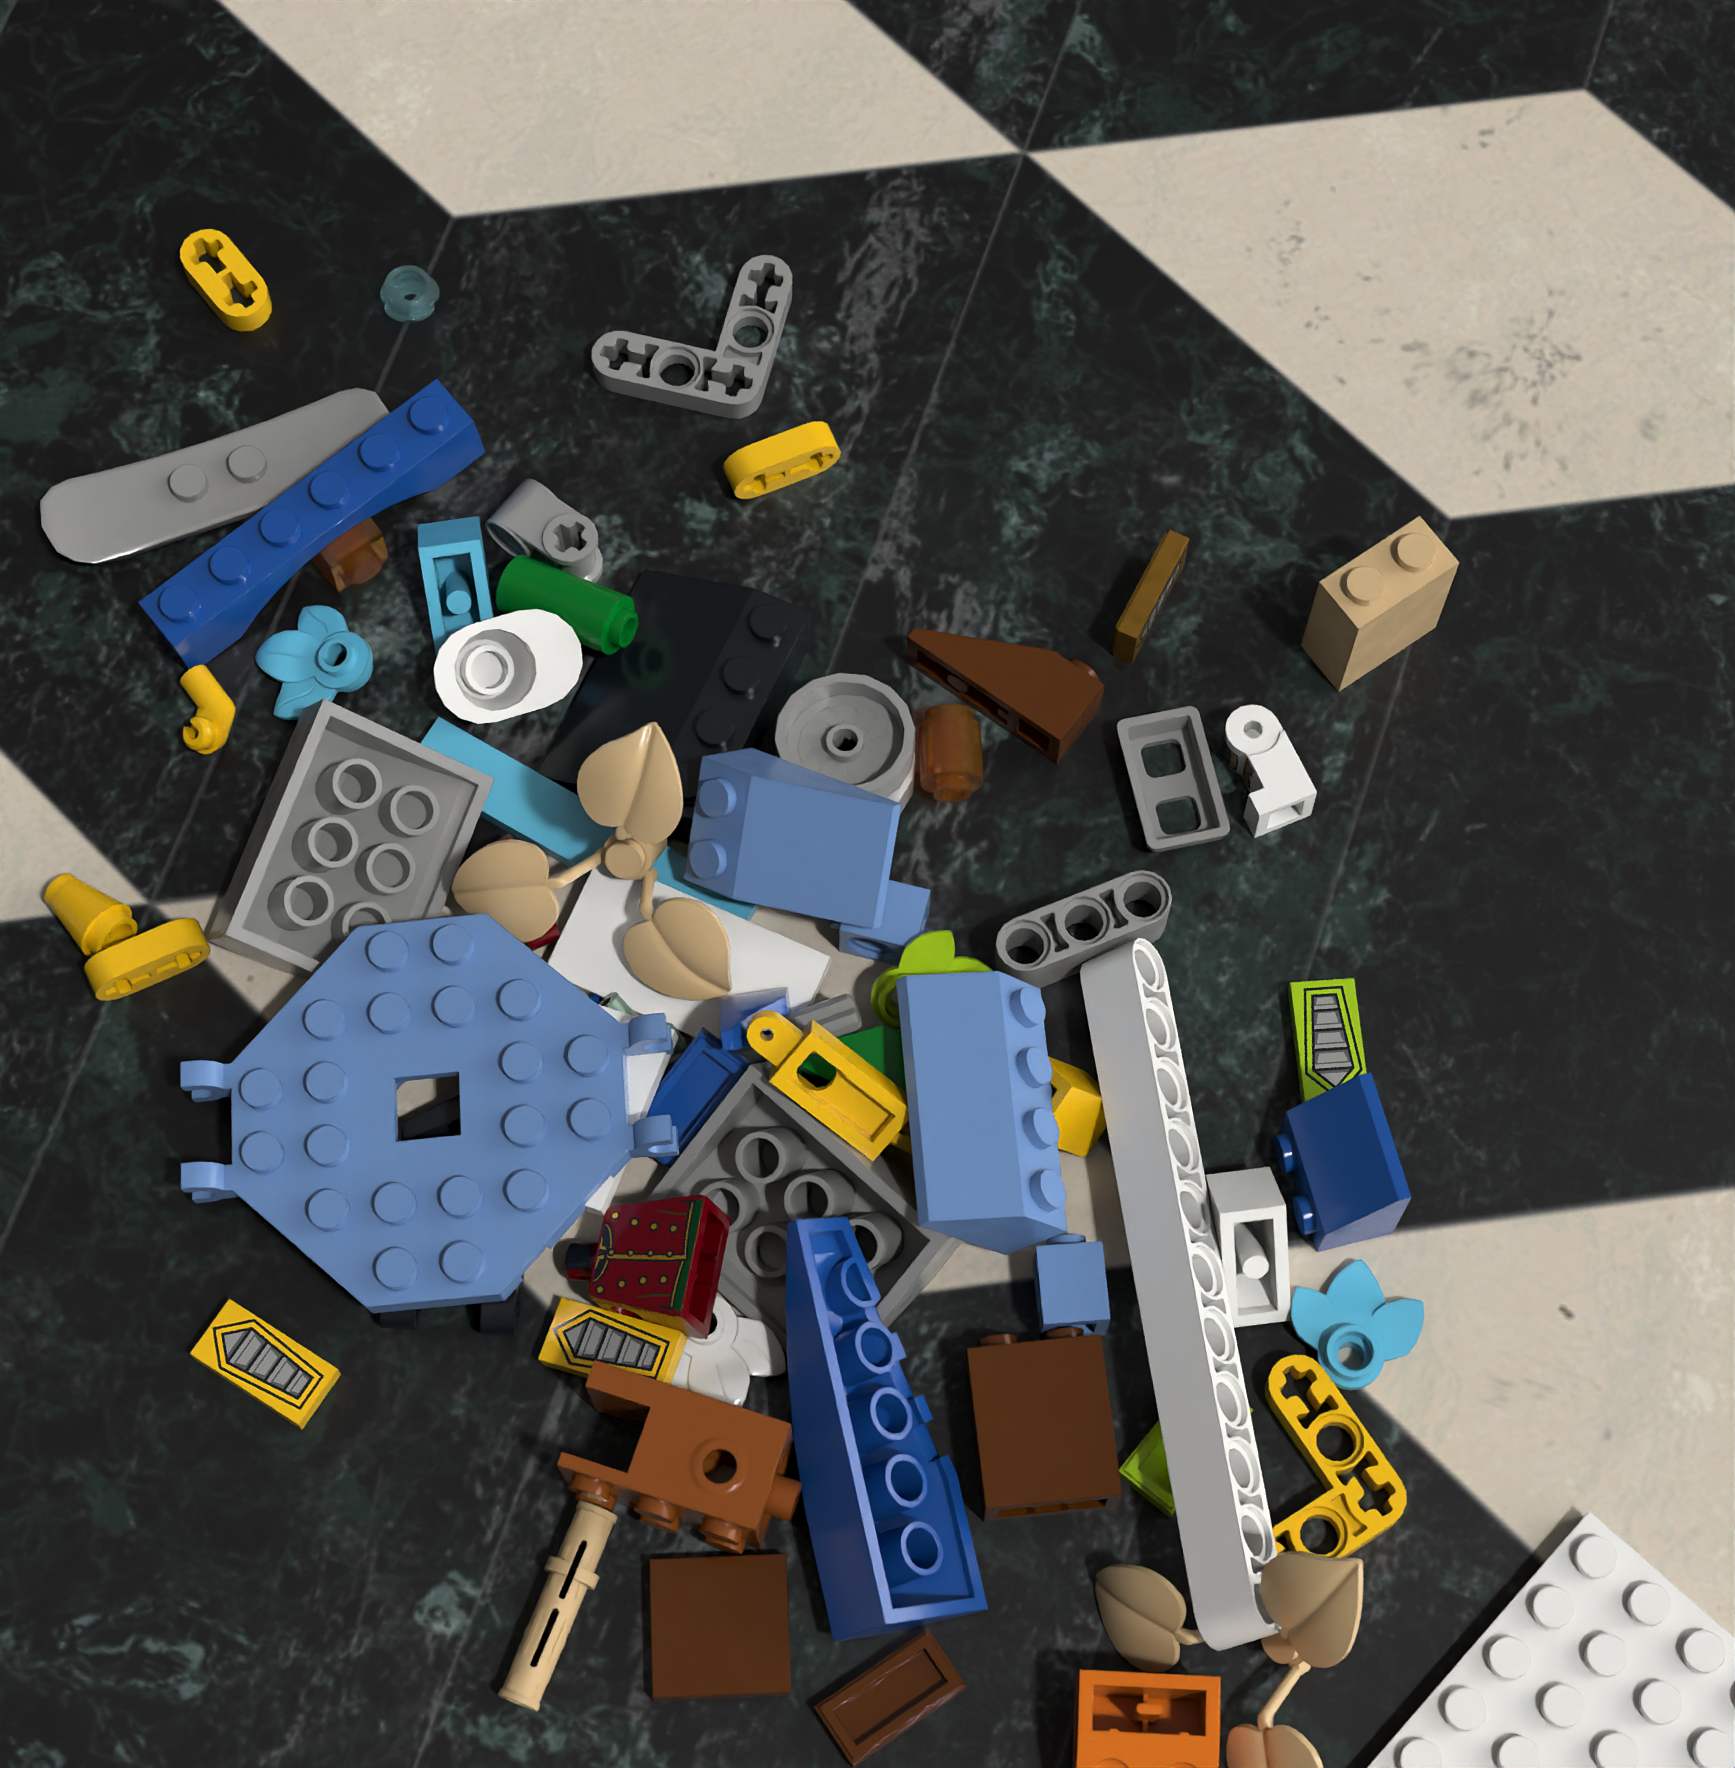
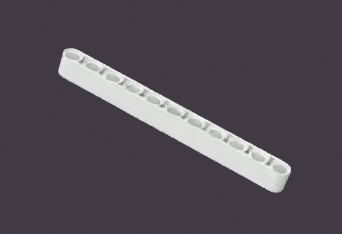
M1138 938L1083 963L1080 970V979L1100 1092L1103 1098L1102 1103L1194 1615L1204 1641L1211 1648L1221 1651L1280 1633L1282 1627L1275 1623L1267 1614L1260 1590L1261 1575L1264 1567L1271 1559L1277 1556L1166 970L1154 946L1146 939Z

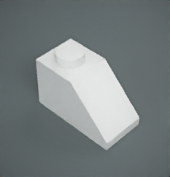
M1263 1167L1205 1175L1234 1328L1290 1321L1291 1303L1286 1204L1271 1168Z

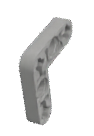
M760 255L751 258L743 265L739 272L716 351L627 331H612L604 334L597 339L592 348L591 359L596 381L609 391L731 419H741L750 416L758 409L762 402L792 301V273L789 266L782 259L772 255ZM764 278H771L775 280V286H771L768 289L765 309L756 306L757 286L762 285ZM750 325L762 328L768 337L760 346L747 348L739 345L735 341L734 335L742 327ZM619 353L627 354L629 362H623L620 370L610 368L609 361H615ZM647 358H651L650 378H644L642 369H647ZM675 363L689 366L694 372L692 379L687 384L681 386H671L665 383L660 375L663 369ZM705 371L712 372V381L708 380V391H702L704 389ZM734 379L744 381L745 388L740 389L737 396L726 395V387H731Z

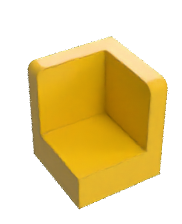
M1048 1056L1052 1067V1079L1050 1081L1052 1111L1059 1128L1058 1149L1085 1157L1107 1127L1100 1086L1084 1070Z

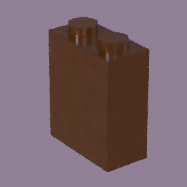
M1067 1327L1046 1332L1044 1340L1018 1343L1016 1335L999 1334L981 1338L977 1341L978 1347L967 1348L965 1371L983 1522L1117 1508L1122 1496L1101 1334L1084 1336L1082 1328Z

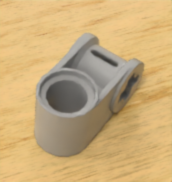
M524 479L485 522V528L491 538L513 557L526 555L594 583L598 581L603 573L604 563L601 552L598 549L599 537L595 524L588 517L583 516L559 500L548 488L533 479Z

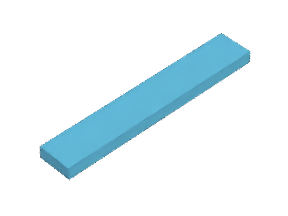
M440 717L437 718L420 743L495 778L480 817L523 841L537 845L545 854L570 868L594 854L598 848L604 847L605 842L616 830V827L602 826L593 821L585 812L577 794ZM666 846L665 851L654 863L653 867L659 874L656 881L750 921L760 906L729 898L685 880L684 874L687 857L669 846ZM592 869L583 875L588 878Z

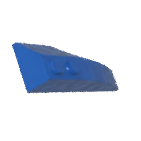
M847 1217L795 1219L787 1223L786 1255L787 1368L793 1436L800 1482H803L802 1496L834 1642L889 1634L988 1609L957 1473L949 1454L939 1457L925 1424L933 1419L923 1394L917 1397L913 1396L899 1363V1360L907 1356L897 1333L891 1334L881 1321L875 1307L881 1295Z

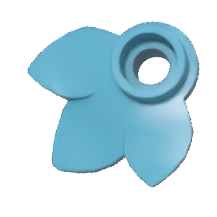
M313 605L303 607L298 619V630L282 631L270 636L263 642L255 654V660L259 667L276 681L283 682L273 712L279 719L299 720L303 708L322 699L332 702L338 692L348 693L356 691L363 687L371 677L373 654L369 644L360 635L349 632L343 615L329 606ZM346 655L345 660L341 664L335 666L336 662L342 656Z
M1355 1260L1336 1275L1326 1295L1310 1288L1297 1287L1291 1303V1321L1297 1336L1317 1351V1362L1323 1367L1335 1386L1345 1390H1358L1367 1387L1375 1381L1383 1368L1384 1362L1404 1357L1412 1350L1423 1328L1424 1305L1421 1300L1401 1299L1385 1304L1384 1295L1372 1271L1364 1261ZM1343 1348L1356 1350L1361 1357V1365L1356 1368L1344 1366L1339 1361L1338 1351Z

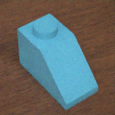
M479 516L418 525V552L436 657L438 650L451 634L467 625L494 617Z

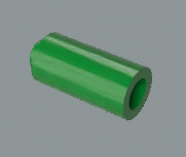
M518 555L510 561L497 587L496 605L501 613L507 614L518 610L540 609L556 614L573 628L581 645L606 655H612L620 647L628 646L638 628L639 617L635 612L634 601L630 596L526 555Z

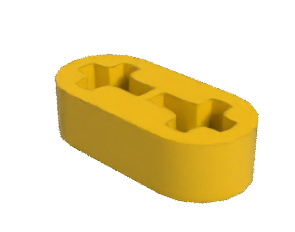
M213 229L199 230L184 240L180 248V259L185 274L192 286L220 320L230 329L240 332L252 331L261 327L269 319L272 312V302L268 288L263 278L225 234ZM206 253L212 258L218 257L222 271L216 273L207 262H200L199 257ZM236 287L244 298H252L254 303L247 308L240 303L234 304L230 290Z
M822 421L810 422L737 450L724 462L723 470L736 497L751 499L827 470L840 458L841 451L827 423Z
M181 918L162 924L96 953L85 963L84 971L97 999L102 1001L116 1000L197 966L208 957L210 947L199 921L195 918Z

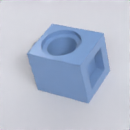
M889 880L880 928L869 929L831 920L830 927L839 929V952L897 966L905 946L912 939L924 933L929 915L931 890Z
M1062 1234L1047 1239L1046 1245L1036 1246L1032 1264L1040 1340H1044V1334L1048 1331L1067 1327L1082 1328L1084 1336L1106 1335L1111 1318L1102 1241L1086 1242L1084 1235Z

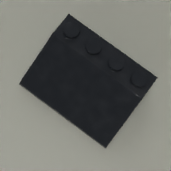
M644 569L630 595L634 601L635 612L639 617L638 628L633 640L628 646L620 647L612 655L600 652L538 773L578 795V773L582 764L592 752L610 741L630 734L647 723L656 722L664 733L675 756L683 790L682 816L679 824L669 837L689 845L702 757L747 748L759 749L812 644L811 612L755 588Z

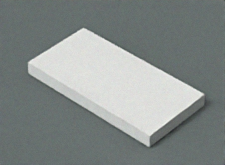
M599 864L593 868L548 964L578 989L589 994H595L601 999H604L613 992H617L635 1014L639 1016L664 1012L666 1022L672 1023L684 1036L693 1039L701 1028L704 1027L720 1039V1006L722 997L689 1001L666 996L645 985L632 971L625 958L623 949L625 933L634 924L645 920L639 911L642 881L640 879L625 880L618 878L607 869L605 864ZM658 881L654 882L652 896L654 911L667 899L685 897L700 901L708 906L722 922L730 944V975L733 985L730 992L725 996L788 987L791 1013L813 1004L832 963L831 956Z

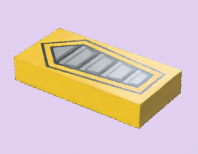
M561 1297L538 1360L544 1366L588 1378L593 1362L596 1360L671 1385L688 1338L682 1331Z
M231 1299L226 1302L190 1352L194 1360L301 1430L341 1375L336 1367Z

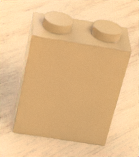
M1418 516L1319 581L1301 647L1337 691H1341L1436 628L1459 561L1421 516Z

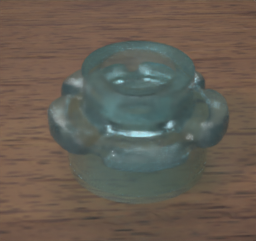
M404 265L392 270L387 275L380 291V298L386 303L384 306L385 312L392 319L399 322H405L406 320L419 322L428 318L434 312V302L440 296L439 287L435 280L430 278L422 268L413 265ZM408 294L416 295L413 300L405 299V296Z

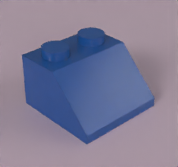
M1370 1072L1358 1075L1286 1111L1279 1129L1280 1134L1274 1135V1148L1279 1166L1284 1174L1292 1172L1299 1193L1298 1196L1293 1197V1210L1297 1225L1302 1235H1312L1317 1252L1392 1234L1412 1198L1376 1085Z

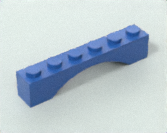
M436 378L139 601V605L157 632L188 670L197 665L207 664L240 639L273 595L304 564L327 545L357 524L387 507L415 495L438 489L486 453L474 421Z

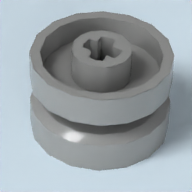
M836 673L813 679L790 696L777 719L775 733L776 757L901 803V814L913 794L916 758L914 752L915 726L907 704L890 686L867 675Z

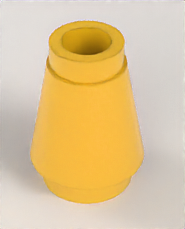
M61 874L47 887L44 895L45 902L51 906L53 912L85 955L92 957L108 947L136 936L138 927L136 921L132 918V911L129 906L77 879L73 874Z

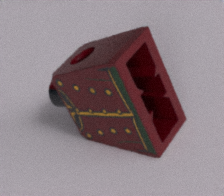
M691 1195L612 1206L605 1212L599 1242L574 1241L570 1244L565 1259L566 1272L572 1281L590 1282L588 1288L590 1298L605 1310L682 1331L685 1336L708 1339L731 1219L706 1195Z

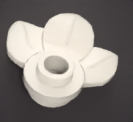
M716 1295L712 1318L716 1320L717 1327L713 1333L708 1335V1339L686 1336L688 1340L671 1385L742 1408L750 1384L749 1375L773 1377L784 1374L786 1371L785 1355L781 1344L768 1326L759 1320L737 1317L731 1305Z

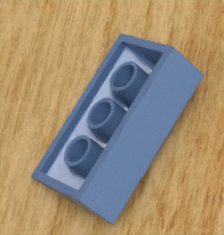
M1000 971L906 975L897 979L919 1226L1003 1255H1008L1067 1232L1064 1205L1066 1190L1061 1178L1058 1151L1059 1128L1052 1111V1089L1050 1083L1052 1067L1047 1053L1044 1026L1046 1011L1041 998L1040 988Z

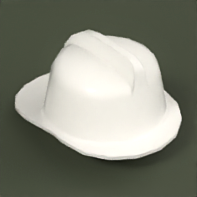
M540 609L514 611L467 625L451 634L438 650L433 667L435 689L444 706L458 718L477 724L498 722L545 708L563 699L577 683L583 665L582 648L573 628L558 615Z

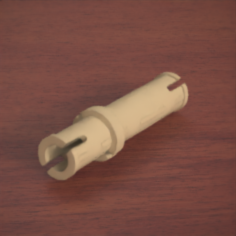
M578 1501L577 1510L557 1556H549L544 1570L549 1573L530 1621L525 1628L523 1638L510 1666L504 1685L498 1692V1696L536 1712L539 1710L540 1700L549 1683L559 1656L564 1649L587 1589L595 1590L600 1577L594 1572L612 1526L616 1524L618 1516L608 1510L584 1501ZM580 1545H585L586 1549L566 1597L561 1599L559 1594ZM552 1612H556L558 1614L539 1662L536 1667H531L530 1663Z

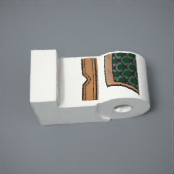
M1253 704L1241 706L1233 711L1226 722L1221 753L1227 766L1234 772L1241 774L1250 792L1246 803L1244 819L1253 837H1259L1310 816L1317 791L1276 716L1265 707Z

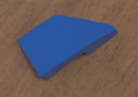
M788 987L723 996L720 1006V1033L723 1051L750 1047L747 1039L748 1023L757 1012L772 1010L781 1015L791 1013ZM763 1029L761 1031L765 1035L773 1033L770 1029Z

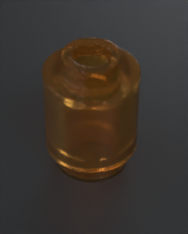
M942 704L926 710L924 722L918 728L920 785L923 790L933 793L936 800L942 802L964 801L971 797V792L978 790L984 783L981 725L974 719L973 709L965 705Z

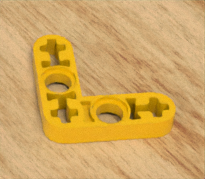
M1290 1355L1280 1359L1273 1366L1265 1383L1266 1400L1328 1492L1272 1528L1277 1556L1285 1550L1276 1541L1282 1536L1286 1538L1290 1551L1312 1553L1303 1545L1300 1539V1529L1306 1521L1313 1518H1321L1328 1521L1335 1528L1338 1537L1336 1548L1322 1556L1346 1558L1390 1529L1398 1521L1407 1504L1406 1490L1395 1470L1323 1367L1314 1359L1305 1355ZM1286 1373H1290L1296 1380L1306 1376L1311 1381L1312 1385L1309 1387L1306 1396L1316 1412L1324 1402H1327L1332 1409L1320 1414L1307 1429H1304L1299 1422L1306 1419L1310 1412L1303 1401L1297 1395L1286 1399L1281 1394L1287 1382L1284 1375ZM1328 1426H1338L1345 1429L1353 1440L1354 1450L1352 1455L1342 1461H1332L1325 1458L1317 1447L1316 1437L1318 1432ZM1362 1458H1366L1371 1467L1365 1468L1361 1474L1367 1486L1372 1491L1384 1488L1390 1495V1498L1384 1504L1387 1515L1382 1516L1375 1508L1364 1512L1359 1507L1358 1503L1365 1493L1355 1476L1350 1479L1346 1486L1338 1479V1477L1350 1473L1360 1463Z

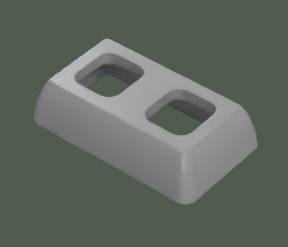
M1186 706L1120 720L1117 724V733L1147 847L1152 852L1158 853L1224 838L1230 831V824L1199 711L1193 706ZM1166 743L1177 744L1181 750L1185 765L1184 771L1157 778L1150 777L1145 771L1141 751L1146 747ZM1183 799L1193 801L1198 813L1200 827L1192 831L1172 835L1165 834L1161 830L1156 807L1163 803Z

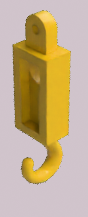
M763 1010L751 1017L748 1023L747 1039L750 1046L773 1064L770 1068V1083L872 1162L888 1144L912 1154L907 1092L813 1019L801 1031L781 1014L772 1010ZM763 1029H770L773 1033L765 1035L761 1031ZM818 1053L836 1067V1075L826 1086L815 1087L797 1073L798 1067L809 1054Z

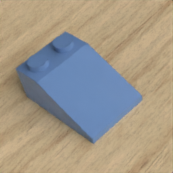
M754 748L703 756L684 879L735 900L869 929L880 928L902 804Z

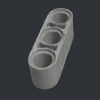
M1140 870L1130 872L1016 917L1004 924L998 932L993 964L994 971H1000L1037 988H1042L1080 973L1082 964L1133 940L1142 938L1153 943L1165 931L1172 901L1170 887L1156 873ZM1134 900L1146 901L1154 907L1156 913L1149 917H1138L1131 914L1125 907V904ZM1075 923H1085L1092 926L1098 933V936L1086 941L1077 940L1070 936L1066 928ZM1017 946H1027L1035 950L1040 958L1033 963L1021 964L1012 960L1007 952Z

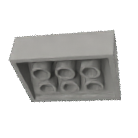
M326 699L303 708L207 940L265 966L309 980L358 926L439 918L495 778Z
M766 1061L751 1064L645 1202L691 1195H706L731 1219L717 1290L748 1318L759 1320L768 1326L786 1353L787 1223L795 1219L847 1217L881 1295L875 1307L883 1325L888 1328L932 1281L963 1241L919 1226L915 1180L883 1151L872 1162L769 1082L770 1068L773 1064Z

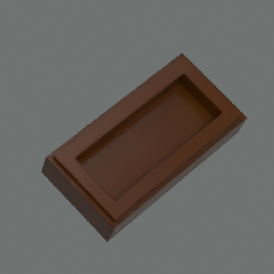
M926 1629L816 1705L814 1711L851 1767L854 1768L967 1689V1685L931 1632Z

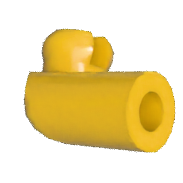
M202 664L189 669L180 679L181 686L198 707L195 717H192L190 720L192 723L191 727L184 726L182 736L185 744L190 749L202 754H210L225 745L236 709L233 701L208 668Z

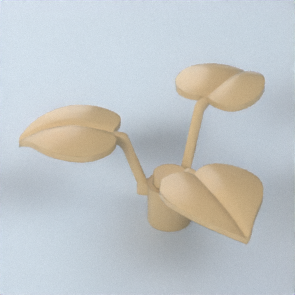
M656 722L647 723L630 734L600 746L589 755L579 770L577 793L585 812L593 821L602 826L616 827V830L605 842L604 847L598 848L594 854L562 874L548 878L549 864L541 848L523 840H500L490 843L473 853L461 865L454 877L452 892L454 893L455 900L469 915L488 914L523 943L542 937L556 922L559 914V903L552 890L566 886L599 864H605L607 869L618 878L625 880L640 879L642 881L639 911L645 920L634 924L627 930L623 937V949L630 968L645 985L666 996L689 1001L719 998L728 994L733 987L730 975L729 939L718 916L702 902L685 897L667 899L659 905L656 911H654L652 906L654 882L659 877L653 865L665 851L667 837L679 824L683 810V790L676 759L664 733Z
M1288 1551L1274 1557L1265 1565L1261 1575L1260 1590L1267 1614L1275 1623L1282 1627L1280 1633L1261 1638L1263 1648L1267 1655L1275 1662L1288 1664L1289 1670L1259 1712L1257 1717L1258 1727L1242 1723L1232 1728L1229 1732L1226 1745L1228 1768H1323L1322 1761L1315 1747L1306 1737L1290 1726H1273V1718L1299 1677L1309 1671L1311 1666L1317 1668L1334 1666L1346 1658L1351 1651L1358 1631L1362 1610L1363 1561L1359 1558H1335L1304 1551ZM1131 1564L1109 1565L1096 1574L1095 1592L1105 1630L1119 1654L1133 1666L1151 1673L1164 1672L1173 1667L1179 1660V1642L1185 1645L1205 1642L1199 1629L1188 1630L1182 1627L1186 1617L1185 1601L1174 1585L1162 1575L1145 1567Z

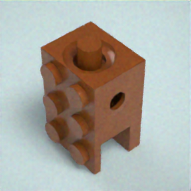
M594 1360L585 1387L595 1410L643 1426V1430L628 1473L561 1452L557 1466L569 1486L568 1488L576 1493L574 1499L577 1502H588L613 1513L616 1503L632 1508L641 1514L639 1518L641 1523L672 1534L678 1533L681 1524L699 1530L704 1534L703 1542L705 1544L736 1555H742L745 1546L761 1551L772 1516L791 1521L803 1482L785 1477L795 1449L791 1423Z

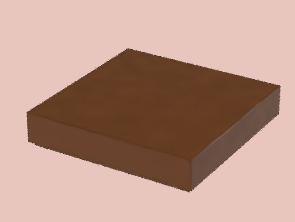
M786 1554L650 1559L653 1701L791 1696Z

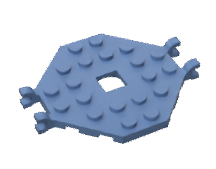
M486 913L358 926L232 1063L223 1064L208 1060L180 1062L181 1088L184 1091H192V1100L195 1103L231 1097L232 1164L223 1165L215 1162L181 1163V1190L184 1193L192 1192V1200L195 1203L240 1197L372 1314L505 1301L523 1281L521 1276L547 1247L551 1249L587 1209L585 1204L610 1176L614 1178L631 1158L679 1155L678 1129L676 1126H672V1119L669 1114L646 1117L636 1121L634 1124H630L627 1056L665 1052L667 1055L673 1054L672 1028L670 1025H666L664 1012L641 1015L631 1019L629 1023H620ZM458 1076L461 1135L398 1141L397 1090L406 1081Z

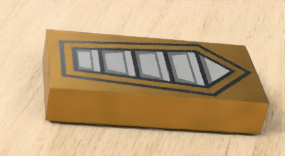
M1169 530L1168 533L1165 532L1115 627L1111 649L1114 657L1131 665L1133 664L1184 566L1189 543L1188 537Z

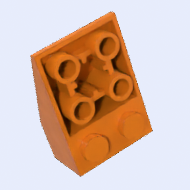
M1079 1670L1074 1687L1072 1768H1218L1221 1677Z

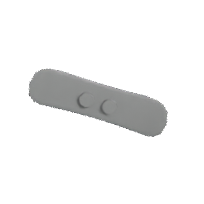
M361 388L343 390L265 422L151 459L67 479L52 486L40 500L41 526L56 551L74 562L99 565L131 559L192 536L254 516L390 414V412L376 392Z

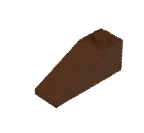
M914 628L907 636V664L1056 765L1100 711L1104 684L1099 681L1097 674L1087 664L1078 659L1072 658L1068 661L1055 651L920 628Z

